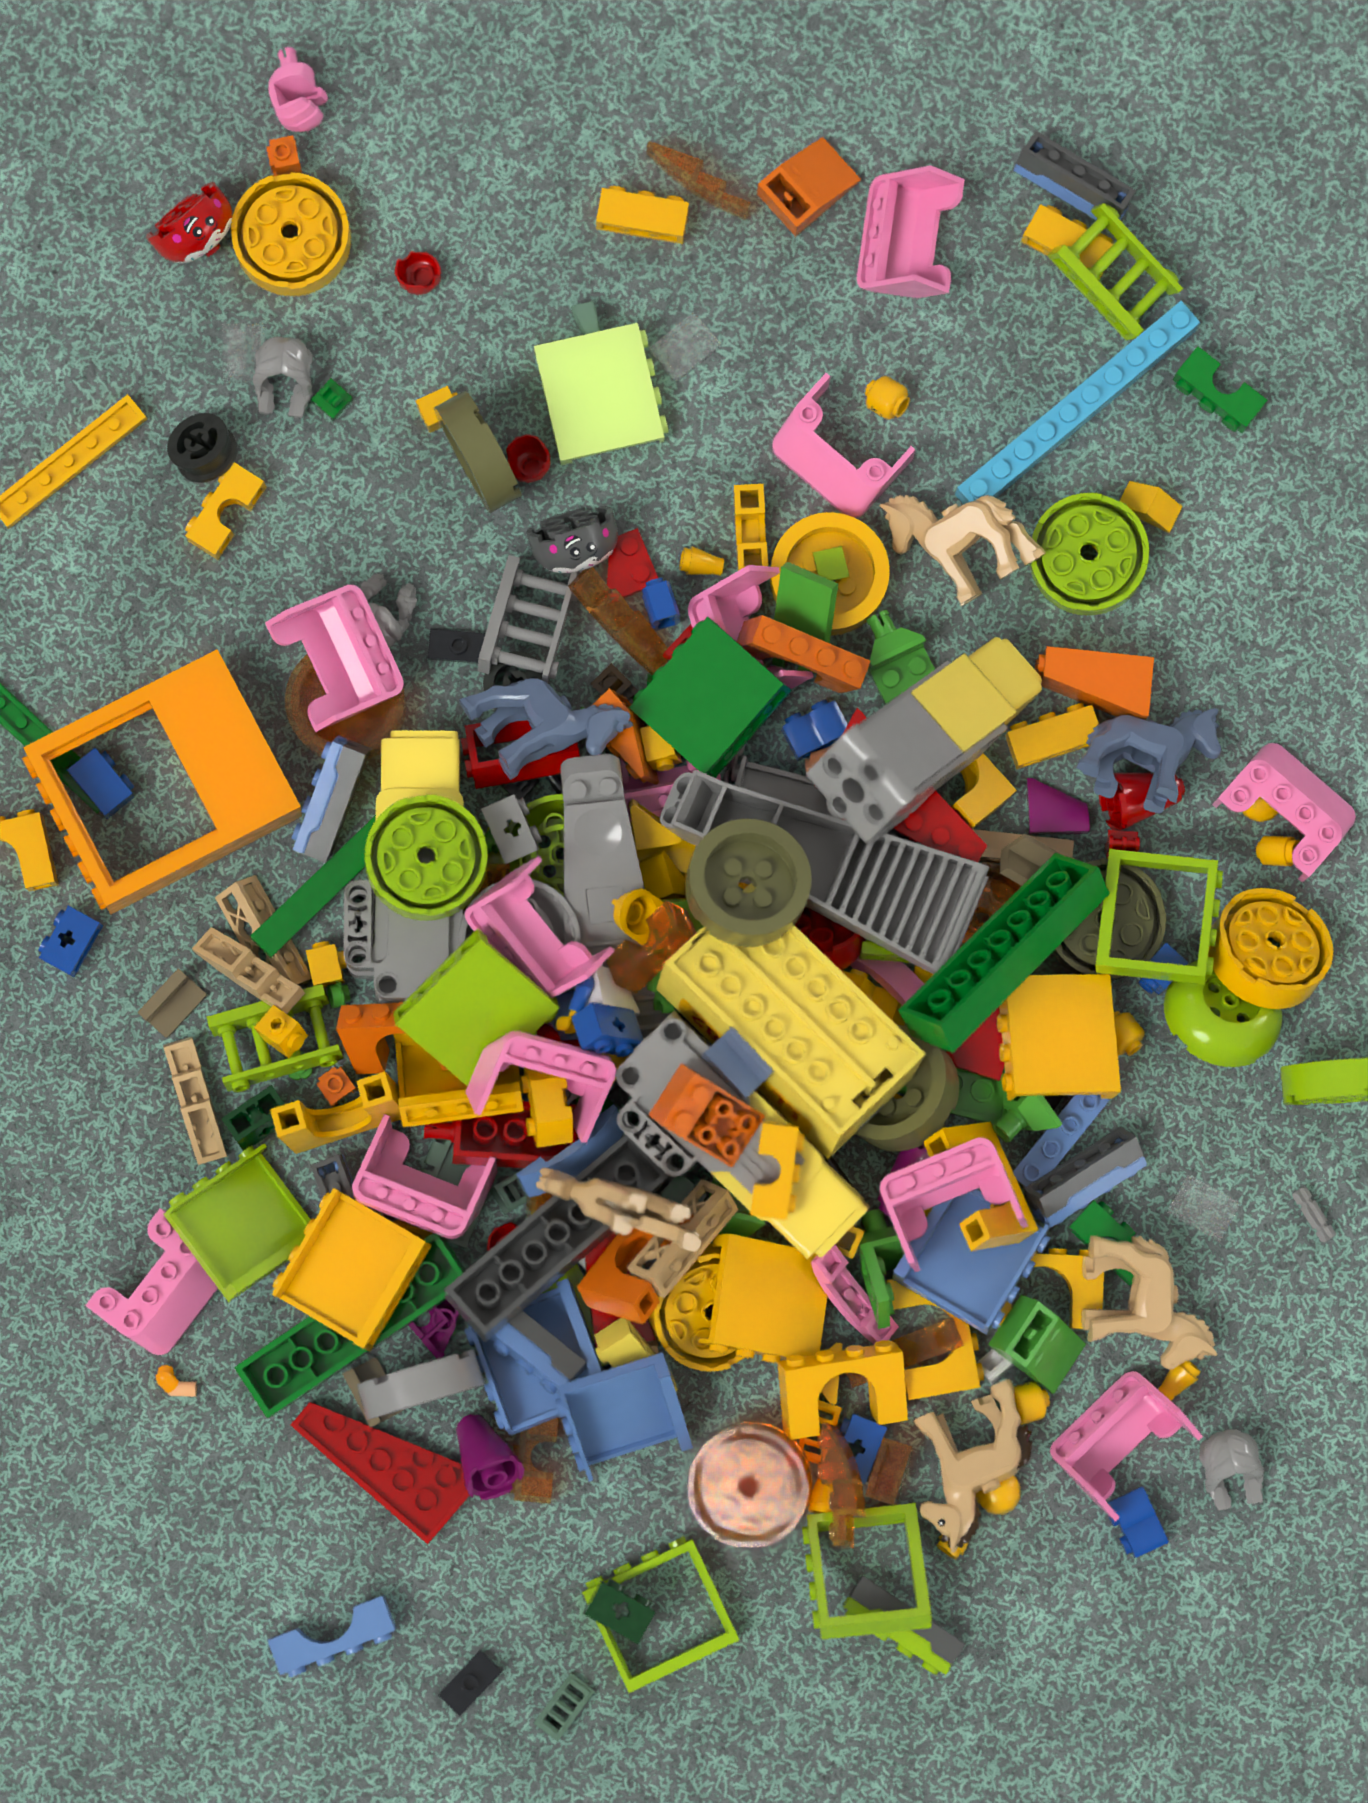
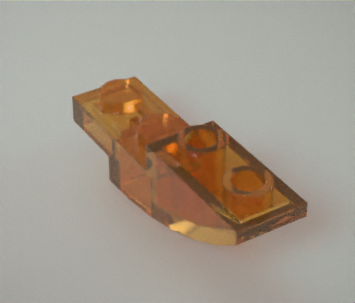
M822 1423L820 1435H818L821 1462L818 1463L817 1472L821 1484L833 1488V1492L829 1495V1506L833 1510V1523H830L829 1537L835 1547L854 1549V1518L866 1517L862 1480L854 1455L840 1430L832 1424Z

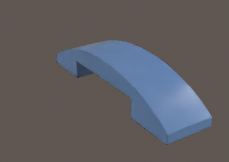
M612 1105L599 1114L587 1143L581 1142L578 1139L548 1162L539 1157L518 1172L516 1175L526 1195L530 1198L547 1193L536 1187V1182H539V1177L542 1176L540 1173L541 1168L555 1169L576 1177L615 1144L624 1133L618 1126L617 1117L619 1112L617 1107Z

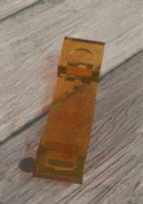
M953 1317L891 1340L903 1351L904 1368L964 1346ZM847 1373L852 1388L867 1383L865 1376L858 1373Z

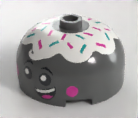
M599 506L597 512L585 510L584 507L557 514L540 521L541 528L537 530L529 528L526 532L532 554L541 566L557 573L578 572L577 575L591 571L593 566L607 559L614 551L618 540L616 520L613 510L609 506ZM571 522V525H572V529H573V530L570 529V525H569V524H565V523Z

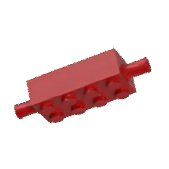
M523 1101L524 1111L424 1125V1139L451 1140V1143H453L452 1164L486 1166L491 1156L496 1158L497 1167L525 1168L539 1157L548 1162L580 1138L573 1126V1143L537 1147L534 1137L528 1136L526 1128V1118H531L529 1101ZM569 1104L568 1107L571 1106L572 1115H573V1112H574V1110H575V1108H576V1105H575V1104Z

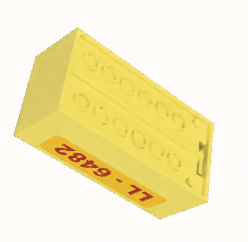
M750 883L742 892L752 893L756 888ZM795 926L778 940L754 947L728 944L713 937L703 927L664 963L656 990L712 1045L731 1027L742 1036L774 1071L757 1089L793 1125L799 1126V1131L805 1134L804 1136L827 1159L857 1133L913 1078L926 1055Z

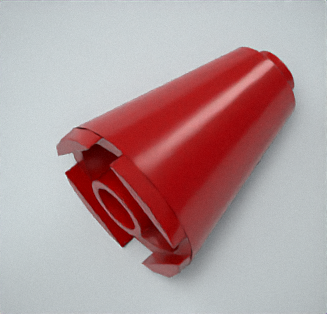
M1113 772L1118 782L1115 796L1109 799L1098 795L1102 812L1108 810L1110 819L1105 821L1112 830L1122 831L1157 814L1144 809V802L1154 773ZM1176 774L1175 782L1178 785V798L1176 803L1167 799L1164 810L1179 803L1185 794L1183 780L1178 778Z

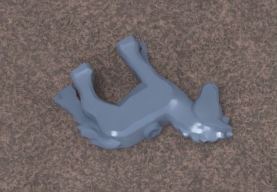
M536 678L517 681V683H512L508 686L494 685L484 692L459 700L460 705L471 721L479 718L483 712L497 708L490 717L480 722V727L475 729L478 738L485 748L494 743L497 734L509 723L528 720L532 730L498 751L501 757L499 758L500 765L510 780L518 775L525 764L541 759L548 754L569 748L572 744L586 737L587 751L590 755H599L618 732L633 726V723L628 721L631 715L619 707L614 708L613 705L601 704L598 707L591 705L586 709L572 711V707L564 695L559 697L546 681Z
M1213 708L1204 712L1201 710H1194L1193 712L1189 710L1187 713L1182 712L1179 718H1174L1170 726L1131 715H1121L1106 720L1094 727V732L1087 736L1086 744L1089 745V749L1079 760L1077 768L1083 774L1096 778L1095 794L1109 799L1115 796L1118 782L1113 774V765L1117 761L1125 758L1154 772L1144 802V809L1160 814L1165 808L1167 799L1174 803L1177 801L1178 785L1175 782V774L1179 766L1188 757L1192 747L1210 759H1215L1220 755L1221 745L1218 742L1216 730L1219 725L1215 722L1218 709Z

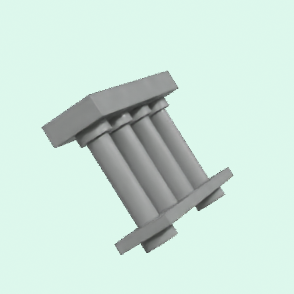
M508 555L479 654L478 672L489 674L492 664L497 665L499 662L543 673L542 680L549 683L550 678L555 679L559 662L555 661L571 602H577L581 584L576 583L578 572H572L568 584L525 574L524 570L519 569L520 558ZM524 585L564 595L561 610L516 599V596L512 595L514 587ZM514 610L557 621L554 635L509 625V622L505 621L507 612L512 613ZM507 636L550 647L547 660L544 662L501 651V647H497L499 638L505 639Z

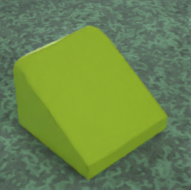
M842 546L813 552L817 575L831 581L849 577Z

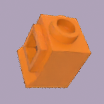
M294 135L269 140L270 146H267L266 149L273 177L290 174V172L303 173Z
M341 1066L339 1068L333 1067L318 1078L319 1082L316 1084L332 1107L337 1106V1101L350 1092L354 1094L358 1091Z

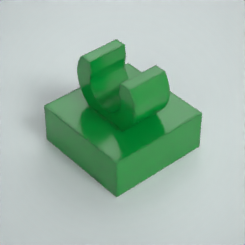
M330 378L311 401L334 421L352 402L353 397Z

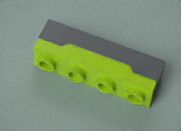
M861 1575L850 1592L849 1597L846 1598L842 1605L847 1609L845 1616L913 1609L863 1575ZM932 1621L931 1628L874 1634L884 1642H886L888 1637L897 1642L896 1649L911 1659L915 1654L924 1660L921 1666L937 1676L939 1671L946 1675L966 1645L963 1641Z

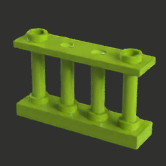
M1102 203L1090 210L1097 220L1071 247L1065 244L1055 247L1047 256L1127 341L1137 338L1144 331L1139 325V318L1164 292L1168 295L1179 293L1183 288L1178 283V277L1171 270L1165 269L1119 220L1118 212L1112 206ZM1107 228L1117 241L1091 268H1086L1079 260L1080 254ZM1126 249L1137 262L1111 290L1106 289L1099 282V276ZM1146 271L1157 283L1131 311H1126L1119 303V297Z
M323 984L303 989L305 994L287 1014L290 1017L303 1011L310 1014L319 1050L301 1055L299 1049L290 1058L272 1063L268 1044L254 1028L271 1006L260 1001L206 1017L213 1036L222 1037L232 1074L222 1077L223 1084L228 1092L232 1090L233 1092H243L248 1090L250 1085L316 1066L330 1067L338 1062L337 1060L344 1059L339 1044L330 1046L321 1012L323 1006L329 1004ZM248 1027V1029L252 1030L261 1066L243 1071L234 1034L236 1030Z

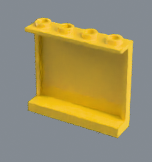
M1110 974L1029 975L999 1006L1000 1014L997 1016L998 1032H1002L1003 1043L999 1048V1056L1005 1066V1073L1002 1075L1003 1091H1007V1101L1013 1100L1016 1096L1101 1095V1099H1113L1121 1092Z
M394 1034L400 1096L398 1102L403 1127L524 1111L518 1065L511 1064L505 1070L498 1073L481 1115L475 1114L465 1091L468 1087L449 1070H442L439 1062L407 1034Z
M333 1188L331 1193L327 1192L322 1198L319 1205L321 1210L316 1219H311L305 1227L304 1235L306 1236L300 1246L296 1245L291 1251L288 1258L290 1263L285 1272H280L274 1280L273 1288L275 1289L272 1295L348 1338L361 1348L371 1351L432 1245Z
M718 1234L713 1239L712 1247L721 1248L709 1339H699V1343L710 1345L709 1351L728 1353V1349L736 1350V1356L754 1358V1354L762 1355V1361L777 1363L780 1359L786 1360L790 1355H803L804 1357L816 1355V1352L820 1351L827 1303V1294L819 1284L811 1265V1261L815 1258L816 1254L813 1253L807 1259L795 1247L733 1234Z

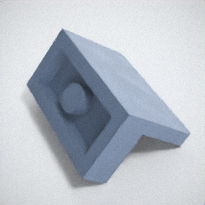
M733 1027L728 1029L721 1038L701 1055L743 1101L774 1072Z

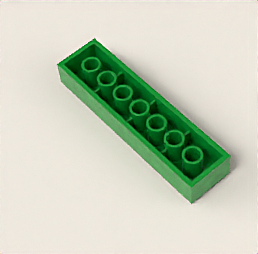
M1054 853L899 1009L910 1035L952 1053L960 1047L1110 894L1099 867Z
M432 1233L423 1239L432 1246L372 1350L447 1300L444 1289L466 1271L445 1237ZM309 1316L236 1365L234 1369L266 1418H270L370 1351L361 1348L353 1343V1341Z

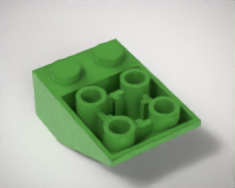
M1020 1295L988 1344V1346L1051 1394L1055 1393L1086 1345L1060 1317L1038 1300L1024 1295Z

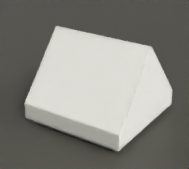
M994 1349L990 1350L977 1362H981L984 1376L992 1385L1014 1366Z

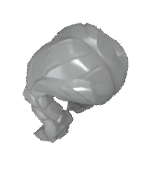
M280 336L269 338L255 352L256 369L253 375V384L255 386V393L258 395V412L263 415L273 413L275 404L272 392L274 388L273 384L267 380V377L282 373L295 379L298 383L293 389L288 415L296 419H302L303 415H305L308 401L313 397L310 378L313 354L299 339Z
M376 573L367 579V582L364 581L360 589L368 600L387 585V580L384 579V574ZM411 583L402 585L398 592L396 600L399 608L398 621L386 607L375 603H368L388 647L401 640L403 633L409 627V621L412 619L413 609L417 603L416 587Z
M1229 1429L1211 1435L1200 1444L1199 1460L1205 1468V1489L1214 1500L1217 1511H1223L1232 1507L1231 1497L1224 1487L1223 1479L1229 1478L1235 1473L1243 1474L1247 1504L1263 1502L1261 1490L1264 1468L1259 1458L1258 1445L1249 1434L1236 1429Z

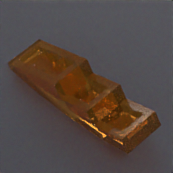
M648 141L647 155L671 178L692 194L716 208L743 220L747 219L751 202L727 194V181L703 173L704 160Z
M594 567L583 570L568 585L574 595L605 631L651 675L667 663L668 659H665L663 654L668 647L640 611H633L616 588L610 589Z

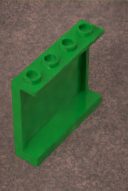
M707 617L704 621L702 620L694 626L691 632L692 635L685 643L675 648L669 662L656 670L650 684L645 689L637 692L629 708L697 770L716 778L792 690L720 628L717 623Z

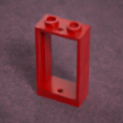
M528 720L509 723L497 734L492 744L519 739L532 730ZM481 723L465 725L466 738H461L463 755H470V760H464L467 778L474 777L476 789L561 774L560 767L563 761L580 757L576 742L569 748L548 754L541 759L525 764L518 775L510 780L503 771L499 759L478 762L476 747L484 745L478 738L475 729L480 727Z

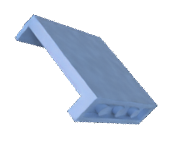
M975 1189L938 1204L931 1209L927 1216L928 1228L926 1233L919 1239L911 1242L921 1270L915 1272L904 1254L893 1272L892 1279L987 1335L991 1327L997 1329L1005 1316V1313L1001 1311L1006 1302L1013 1303L1020 1291V1288L1016 1286L1022 1276L1026 1279L1028 1278L1036 1264L1031 1260L1037 1251L1043 1253L1051 1238L1047 1236L1049 1225L1045 1224L1044 1228L1037 1225L1039 1230L1020 1243L970 1251L959 1223L978 1210L990 1208V1203L985 1200L982 1192Z
M568 1278L557 1282L558 1288L541 1294L522 1310L586 1361L584 1371L576 1380L603 1372L575 1291ZM469 1327L464 1329L470 1346L475 1345L479 1355L476 1357L481 1373L485 1372L489 1382L484 1385L490 1401L495 1400L498 1411L494 1412L500 1429L505 1428L511 1436L560 1417L555 1402L556 1399L560 1398L559 1394L547 1392L540 1385L541 1380L533 1373L527 1375L521 1371L516 1365L517 1361L509 1354L503 1356L492 1346L494 1343L492 1340L489 1339L484 1342Z
M663 1352L557 1386L560 1398L556 1399L555 1402L559 1415L563 1417L561 1418L579 1472L585 1470L589 1481L593 1480L590 1465L677 1438L682 1452L693 1448Z

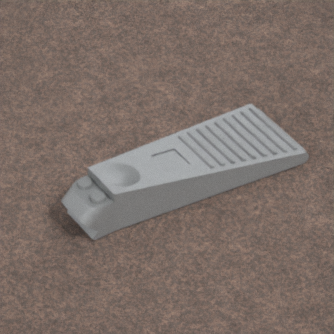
M612 754L570 758L563 761L560 767L564 800V898L577 917L580 928V944H583L591 955H596L610 946L613 948L614 952L603 965L620 970L623 973L640 1011V1015L636 1018L643 1039H645L671 1013H661V1010L655 1011L653 1008L655 992L647 990L649 948L626 935L616 925L613 918L614 905L611 903L613 899H619L620 896L634 889H644L624 798L621 762L617 756ZM565 909L564 945L571 942V925L568 923L569 918ZM571 987L570 989L564 991V993H567L569 991H575V987Z
M694 770L693 773H683L675 780L660 815V822L664 827L684 841L695 845V848L711 830L723 823L736 819H759L783 828L801 845L810 864L812 884L805 907L932 974H935L959 949L989 878L986 876L989 867L984 864L893 835L885 834L873 844L867 846L845 820L725 783L698 770Z

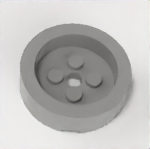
M469 1350L460 1355L447 1356L359 1383L357 1388L366 1419L370 1420L471 1390L485 1384L475 1350Z

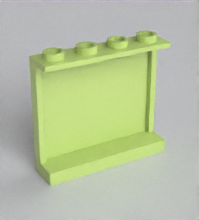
M638 323L534 346L561 465L572 463L574 459L657 440L664 442V434L669 433L665 415L659 416L657 405L662 404L659 388H653L651 376H655L652 358L646 359L644 348L649 347L645 330H639Z

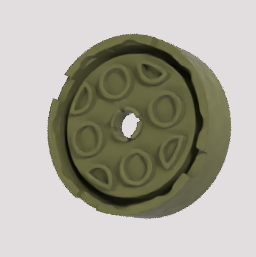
M465 390L435 406L434 412L462 469L487 511L492 513L522 497L520 489L514 487L518 483L507 459L487 422L478 413L479 409L469 393Z
M736 819L717 826L707 833L697 845L686 875V899L694 918L698 919L713 937L736 946H761L778 940L798 922L811 891V868L801 845L783 828L759 819ZM748 879V881L754 884L756 889L752 893H744L739 888V882Z
M1108 859L1086 862L1099 867L1102 877L1106 882ZM1121 865L1110 957L1149 961L1159 949L1165 934L1167 919L1164 903L1159 889L1146 873L1136 866ZM1103 901L1052 952L1056 959L1074 974H1103L1096 973L1100 933L1098 914L1102 911ZM1110 974L1111 981L1127 977Z
M902 1025L897 1026L926 1055L913 1078L905 1085L907 1087L906 1094L899 1099L893 1096L856 1133L869 1144L886 1151H906L923 1145V1141L945 1127L944 1122L951 1110H955L959 1097L958 1073L950 1056L944 1049L912 1037L907 1027Z

